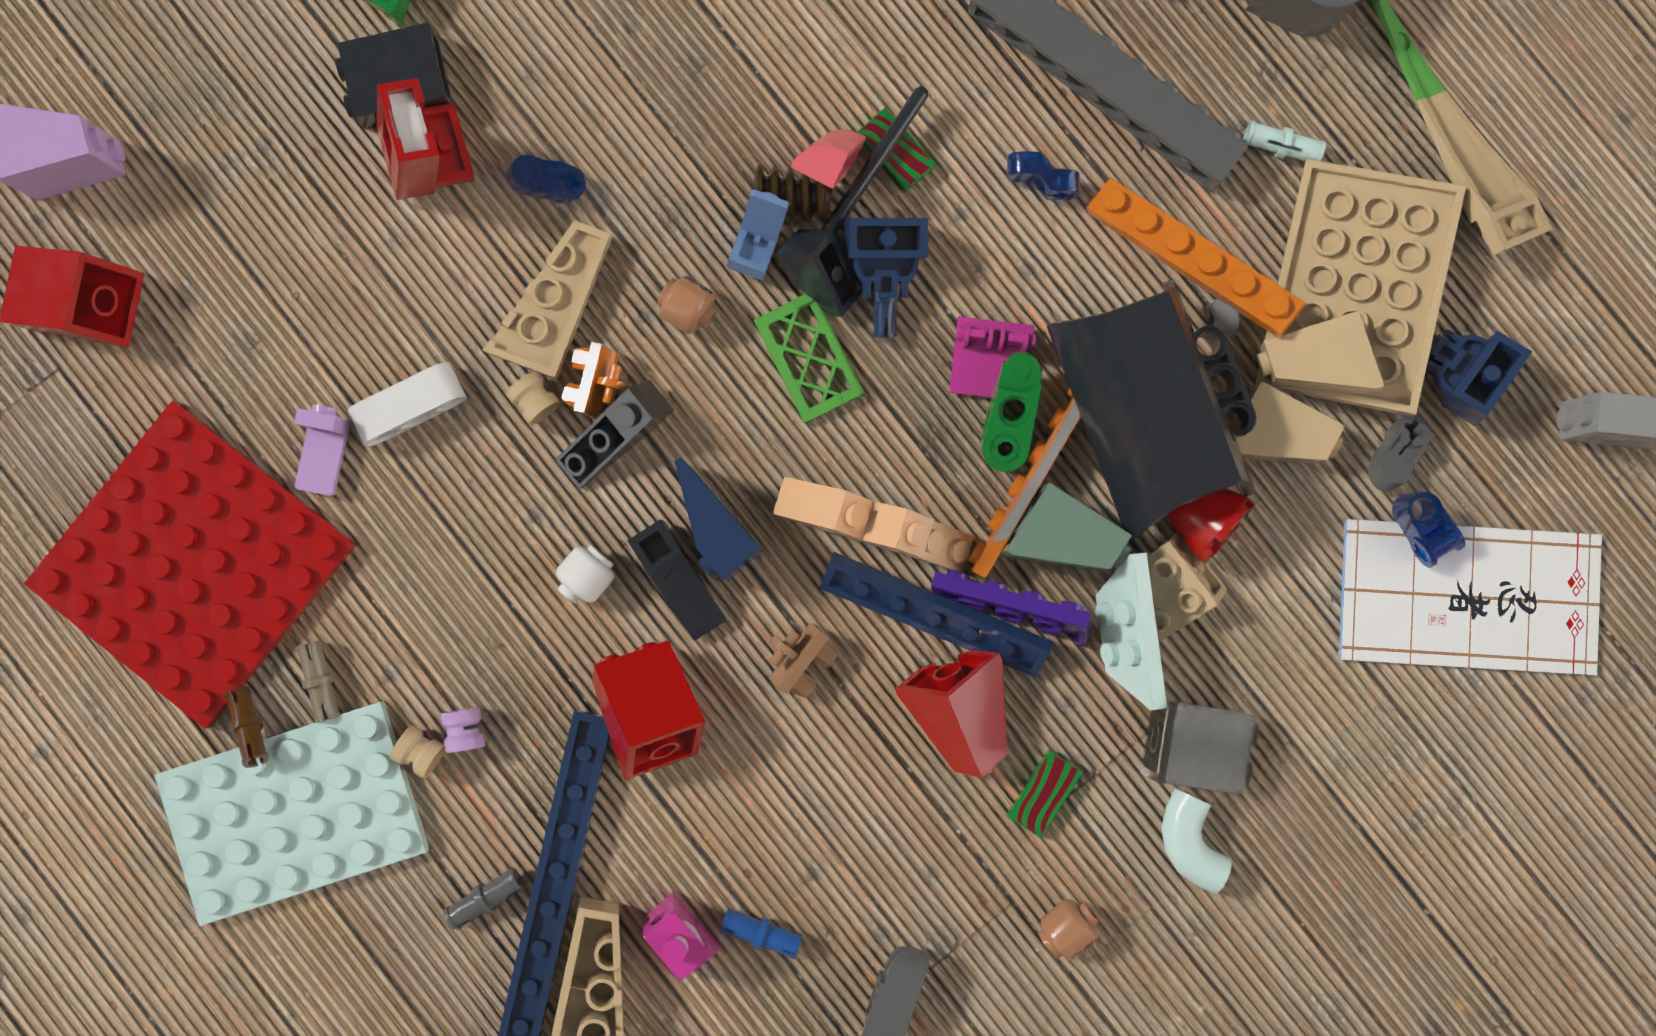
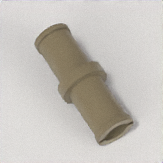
M321 640L309 643V646L304 644L295 647L298 651L305 681L301 682L302 687L308 690L315 723L325 721L327 715L328 719L341 715L338 711L331 682L335 681L334 675L328 672Z

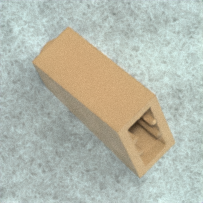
M1359 311L1283 334L1280 339L1273 337L1264 340L1260 347L1261 353L1256 354L1262 376L1269 375L1271 384L1275 386L1368 396L1379 393L1385 386Z
M1263 381L1250 387L1248 394L1255 409L1257 420L1255 427L1250 433L1236 439L1243 459L1316 464L1326 461L1328 458L1332 459L1338 453L1343 443V438L1340 435L1345 425ZM1236 414L1229 427L1232 430L1238 431L1241 421Z

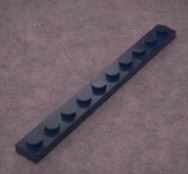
M577 709L573 712L498 1036H541L610 739L603 715Z

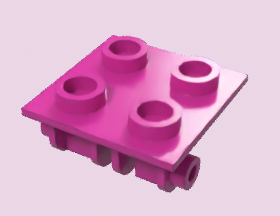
M958 316L949 393L991 398L1002 362L1006 361L1014 352L1026 351L1032 353V349L1034 350L1036 334H1034L1035 325Z

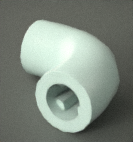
M1174 788L1166 805L1161 826L1165 852L1179 874L1194 885L1212 894H1217L1228 880L1232 862L1229 857L1209 848L1202 839V826L1211 805Z

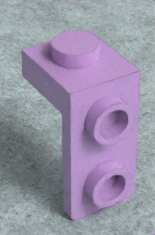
M313 404L311 411L297 408L294 424L307 428L295 481V488L298 490L327 496L335 495L351 423L349 420L336 416L337 409L318 404Z

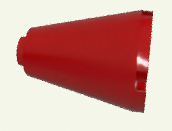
M1226 488L1180 506L1166 515L1165 518L1195 556L1206 564L1210 557L1212 558L1240 526V519L1244 515L1248 516L1256 503L1249 497Z

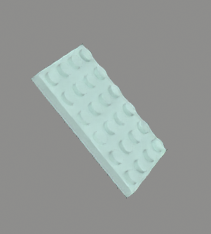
M384 701L341 714L336 718L325 719V721L263 739L269 760L261 764L260 759L256 758L258 762L257 767H243L240 750L236 748L154 775L199 926L393 864L430 850L404 764L399 765L390 759L391 752L397 741Z

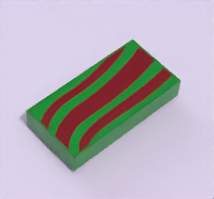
M886 108L882 109L857 131V133L866 137L863 145L871 154L895 119ZM905 131L882 166L908 192L935 168L936 163Z
M1048 749L1006 816L1041 838L1083 772Z

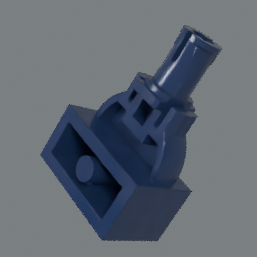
M848 218L844 220L846 259H851L855 276L862 283V298H871L872 283V302H874L873 337H884V328L885 337H897L896 317L898 298H908V283L917 272L919 259L928 258V218Z
M1447 329L1442 336L1440 334L1438 336L1433 335L1426 372L1432 376L1437 390L1446 397L1441 406L1476 426L1489 415L1532 351L1498 330L1487 340L1475 335L1459 336Z

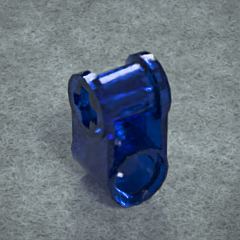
M1411 492L1402 494L1395 499L1392 506L1394 519L1408 539L1417 559L1427 568L1437 565V559L1450 551H1459L1466 546L1461 531L1452 522L1440 499L1435 494L1430 492ZM1416 500L1422 506V514L1418 519L1412 513V506Z

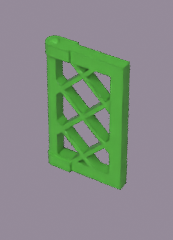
M804 294L754 319L756 327L805 424L855 399H860L865 394L822 306L808 295ZM810 306L818 321L817 328L796 322L798 312ZM779 321L789 324L783 345L776 343L769 329V326ZM794 326L815 333L808 354L787 347ZM819 334L826 337L836 357L834 362L812 356ZM785 352L806 358L799 380L793 377L783 357ZM811 360L832 367L826 388L804 382ZM836 369L843 371L851 387L841 393L829 390ZM802 386L823 392L821 402L809 408L800 391ZM828 394L833 396L826 400Z

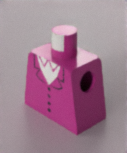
M674 891L643 917V938L680 981L693 975L722 949L719 943Z

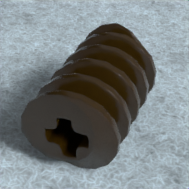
M758 163L753 189L772 193L780 199L789 203L788 213L790 218H796L800 208H803L805 220L810 221L815 211L818 210L820 221L824 223L827 221L831 207L832 188L816 180L811 182L810 177L803 173L800 179L796 180L793 168L790 167L784 178H780L778 167L774 165L769 175L765 176L762 164Z

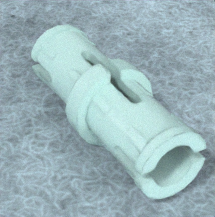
M1252 120L1249 122L1243 137V142L1247 145L1274 152V156L1281 159L1288 156L1302 161H1306V159L1321 161L1326 148V141L1294 134V129L1288 127L1280 130Z

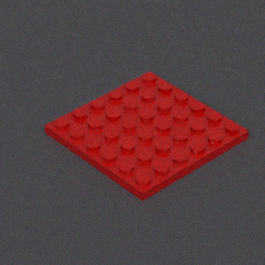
M171 401L24 582V585L200 726L207 729L214 725L228 707L227 701L224 698L225 692L231 689L234 697L237 696L234 687L246 685L357 546V543L179 402Z

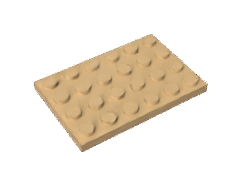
M1306 159L1277 283L1306 303L1304 309L1284 334L1359 311L1385 386L1379 393L1371 396L1275 386L1271 384L1269 375L1262 376L1259 367L1255 384L1263 381L1280 391L1414 417L1417 413L1466 186ZM1266 331L1265 340L1276 337Z

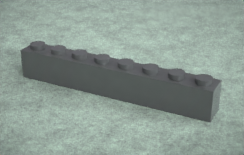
M970 0L969 15L1212 193L1221 184L1248 148V145L1242 141V137L1237 131L1230 127H1222L1211 118V114L1206 108L1199 104L1188 102L1180 96V91L1173 84L1167 81L1161 82L1149 73L1148 67L1142 61L1127 57L1118 50L1117 44L1105 35H1097L1087 27V23L1082 17L1073 12L1067 13L1057 5L1056 0Z

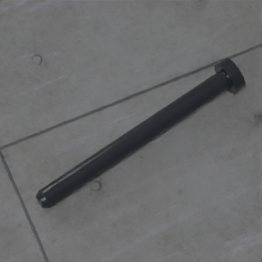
M919 86L915 88L821 230H833L835 235L837 234L844 220L847 219L927 100L929 91L925 87Z

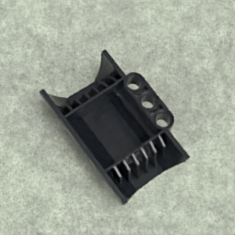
M1173 280L1164 282L1162 284L1164 291L1159 294L1105 313L1059 321L1047 326L1123 529L1132 535L1129 540L1140 536L1148 528L1180 506L1236 484L1240 485L1244 496L1247 497L1255 494L1252 479L1236 439L1250 433L1255 427L1257 420L1255 409L1224 332L1218 327L1211 325L1202 326L1194 332L1176 283ZM1198 338H1205L1211 343L1212 354L1210 356L1199 352L1196 344ZM1216 374L1224 378L1227 386L1225 393L1214 390L1211 384L1212 375ZM1228 411L1234 412L1239 416L1241 425L1238 431L1228 427L1225 419Z

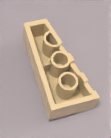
M580 897L551 1036H624L619 903Z

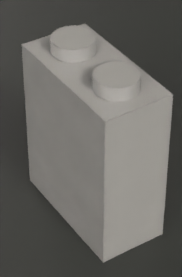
M1600 391L1564 401L1558 411L1556 422L1558 429H1560L1559 440L1647 450L1656 449V397Z

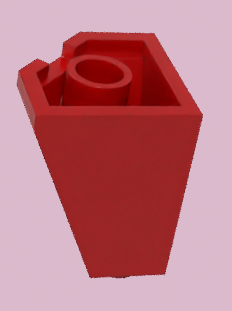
M970 650L957 655L959 662L948 663L937 668L936 663H932L919 668L897 686L895 691L954 772L982 778L991 773L995 765L1007 755L1003 664L1000 653Z

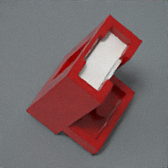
M418 78L377 85L376 128L396 200L434 194L435 188L474 181V172L455 104L424 108L425 101Z

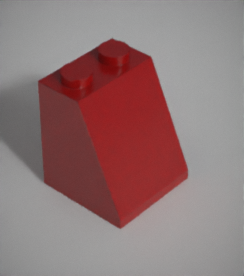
M15 245L0 314V322L32 331L129 348L145 273L79 251Z
M669 640L658 644L649 642L641 645L634 652L622 656L618 654L609 655L600 660L599 663L594 664L592 683L624 780L698 754L705 719Z

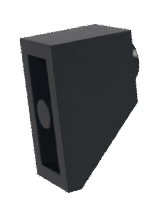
M798 229L777 252L792 284L836 317H842L862 294V290L833 230Z

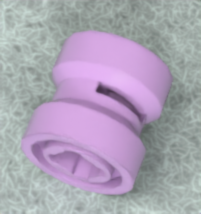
M480 707L440 713L441 724L447 731V737L444 740L445 753L485 747L484 734L479 731L478 725L482 719Z

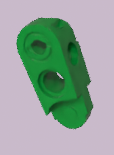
M1026 351L1014 352L1006 361L1002 362L981 434L980 446L984 459L991 468L1000 472H1010L1018 469L1025 463L1030 450L1042 386L1043 370L1040 368L1037 359ZM1011 399H1018L1023 402L1021 412L1014 416L1005 414L1003 412L1004 404ZM1002 442L1012 444L1009 455H1001L998 452V446Z

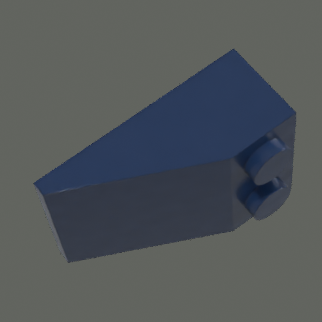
M679 457L675 461V466L696 548L703 556L698 563L713 580L721 577L723 580L729 581L763 552V549L682 457Z

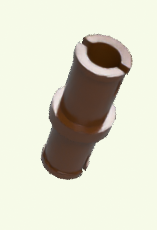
M247 686L234 687L237 696L234 697L231 689L224 694L232 720L229 726L232 737L237 739L243 767H257L258 762L256 758L260 759L261 764L269 760L261 734L264 725L261 717L256 715L250 688Z

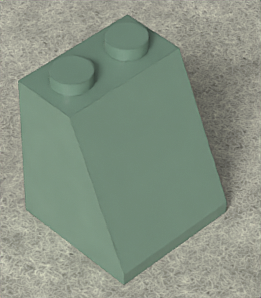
M1048 483L1037 490L999 555L1004 558L1092 571L1109 570L1113 565L1119 567L1129 554L1131 547L1126 544L1132 535L1053 484Z

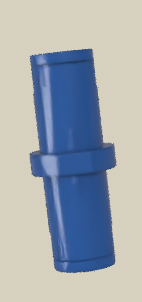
M728 908L720 930L722 934L753 944L752 948L760 950L763 947L791 959H795L803 935L769 923L770 919L762 917L761 920H758L731 908Z

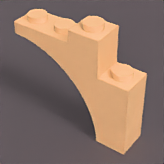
M788 477L783 479L773 511L774 515L799 524L869 543L961 573L964 572L974 539L972 535L935 522L934 519L912 510L875 502L846 490Z

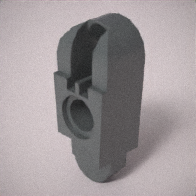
M899 946L892 950L887 958L884 970H879L865 1011V1024L862 1036H905L927 973L930 959L929 952L911 946Z

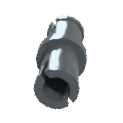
M511 867L487 884L479 883L474 886L472 893L453 905L447 906L444 909V916L452 929L459 930L462 926L483 913L486 915L491 914L497 909L499 903L524 890V881L520 873Z

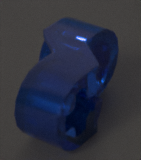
M1021 151L1007 156V180L1017 183H1033L1046 200H1071L1079 197L1080 172L1071 169H1054L1041 152Z
M526 154L516 158L507 170L509 185L515 191L532 198L549 199L560 204H570L577 200L586 189V180L583 173L578 168L562 161L544 160Z

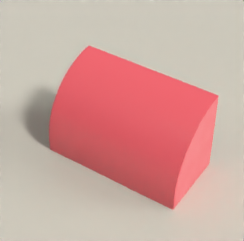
M851 130L828 132L801 152L794 159L790 167L833 189L851 172L866 137Z

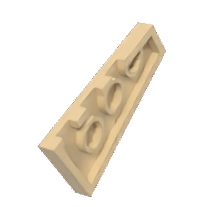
M574 220L546 259V265L536 279L533 278L524 290L526 293L514 310L509 311L501 324L503 325L492 340L490 339L482 351L557 380L613 238L612 235Z

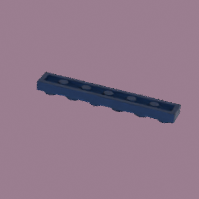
M836 552L831 557L819 589L967 650L1000 653L1002 664L1035 678L1051 651L1052 641Z

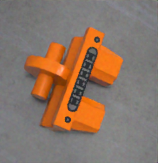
M591 342L590 348H575L571 361L572 368L584 373L580 385L568 383L565 386L561 399L562 402L574 407V411L597 419L605 411L606 404L611 405L614 402L616 392L623 393L630 386L619 381L623 368L617 366L620 353L607 349L602 344Z

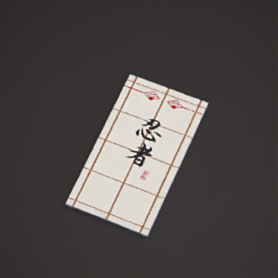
M1345 519L1343 526L1344 547L1339 660L1597 675L1602 535Z

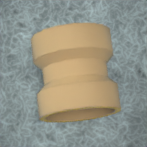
M536 371L521 377L505 393L512 404L520 406L523 410L522 417L530 426L548 417L560 405V401L554 393L547 392L543 387L544 381Z
M411 725L395 744L390 759L399 765L407 764L410 766L413 764V773L422 779H426L440 761L445 752V747L437 739L429 740L425 738L422 730Z

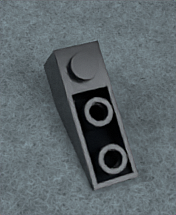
M651 380L629 387L555 460L577 488L581 489L649 435L674 409Z
M660 519L627 540L646 572L694 641L727 621V618L666 521Z

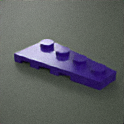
M948 570L946 574L935 571L931 584L933 593L982 613H986L988 607L995 609V615L1017 625L1024 623L1025 619L1032 621V624L1039 628L1041 633L1056 637L1057 633L1063 632L1074 635V644L1087 648L1091 634L1090 612L1084 611L1085 608L1082 605L1071 601H1062L1061 605L1045 601V596L1033 591L1025 590L1022 594L1007 590V586L996 581L986 580L984 584L970 581L969 576L958 571Z

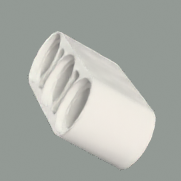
M443 362L352 405L347 411L363 445L369 447L382 443L464 402L467 397L450 362Z

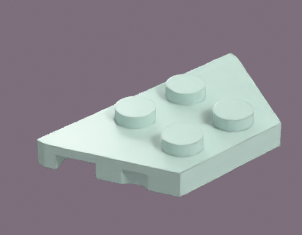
M1147 552L1129 554L1096 594L1097 606L1095 616L1101 633V659L1105 664L1106 673L1148 709L1167 708Z

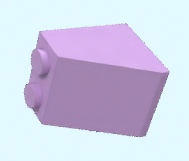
M0 104V182L35 200H41L126 175L122 163L126 157L119 140L113 138L80 115Z

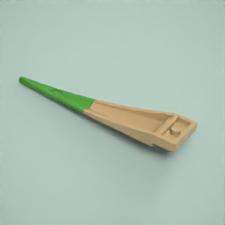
M1371 0L1452 184L1466 186L1462 206L1470 224L1478 223L1482 237L1489 246L1493 256L1553 230L1536 194L1490 146L1449 95L1407 34L1387 0Z

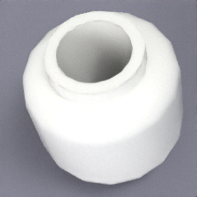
M591 544L588 548L577 546L556 570V576L562 583L557 589L575 604L579 599L593 603L613 581L614 573L611 568L614 563Z

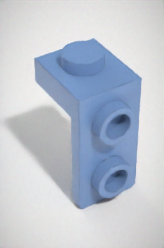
M755 189L751 191L741 228L726 268L763 281L789 207L787 201L780 199L772 193L760 192Z

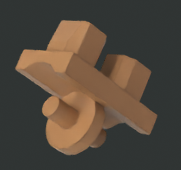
M812 623L808 624L801 635L791 630L784 641L773 635L769 642L777 650L769 662L777 668L768 679L786 695L792 692L807 698L815 687L816 680L804 671L812 660L827 668L833 663L839 652L828 641L829 637Z

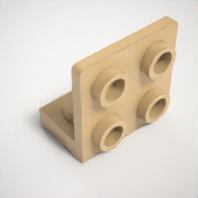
M1176 531L1167 536L1156 550L1147 555L1158 642L1166 639L1217 606L1228 590L1207 563L1204 564L1195 556Z

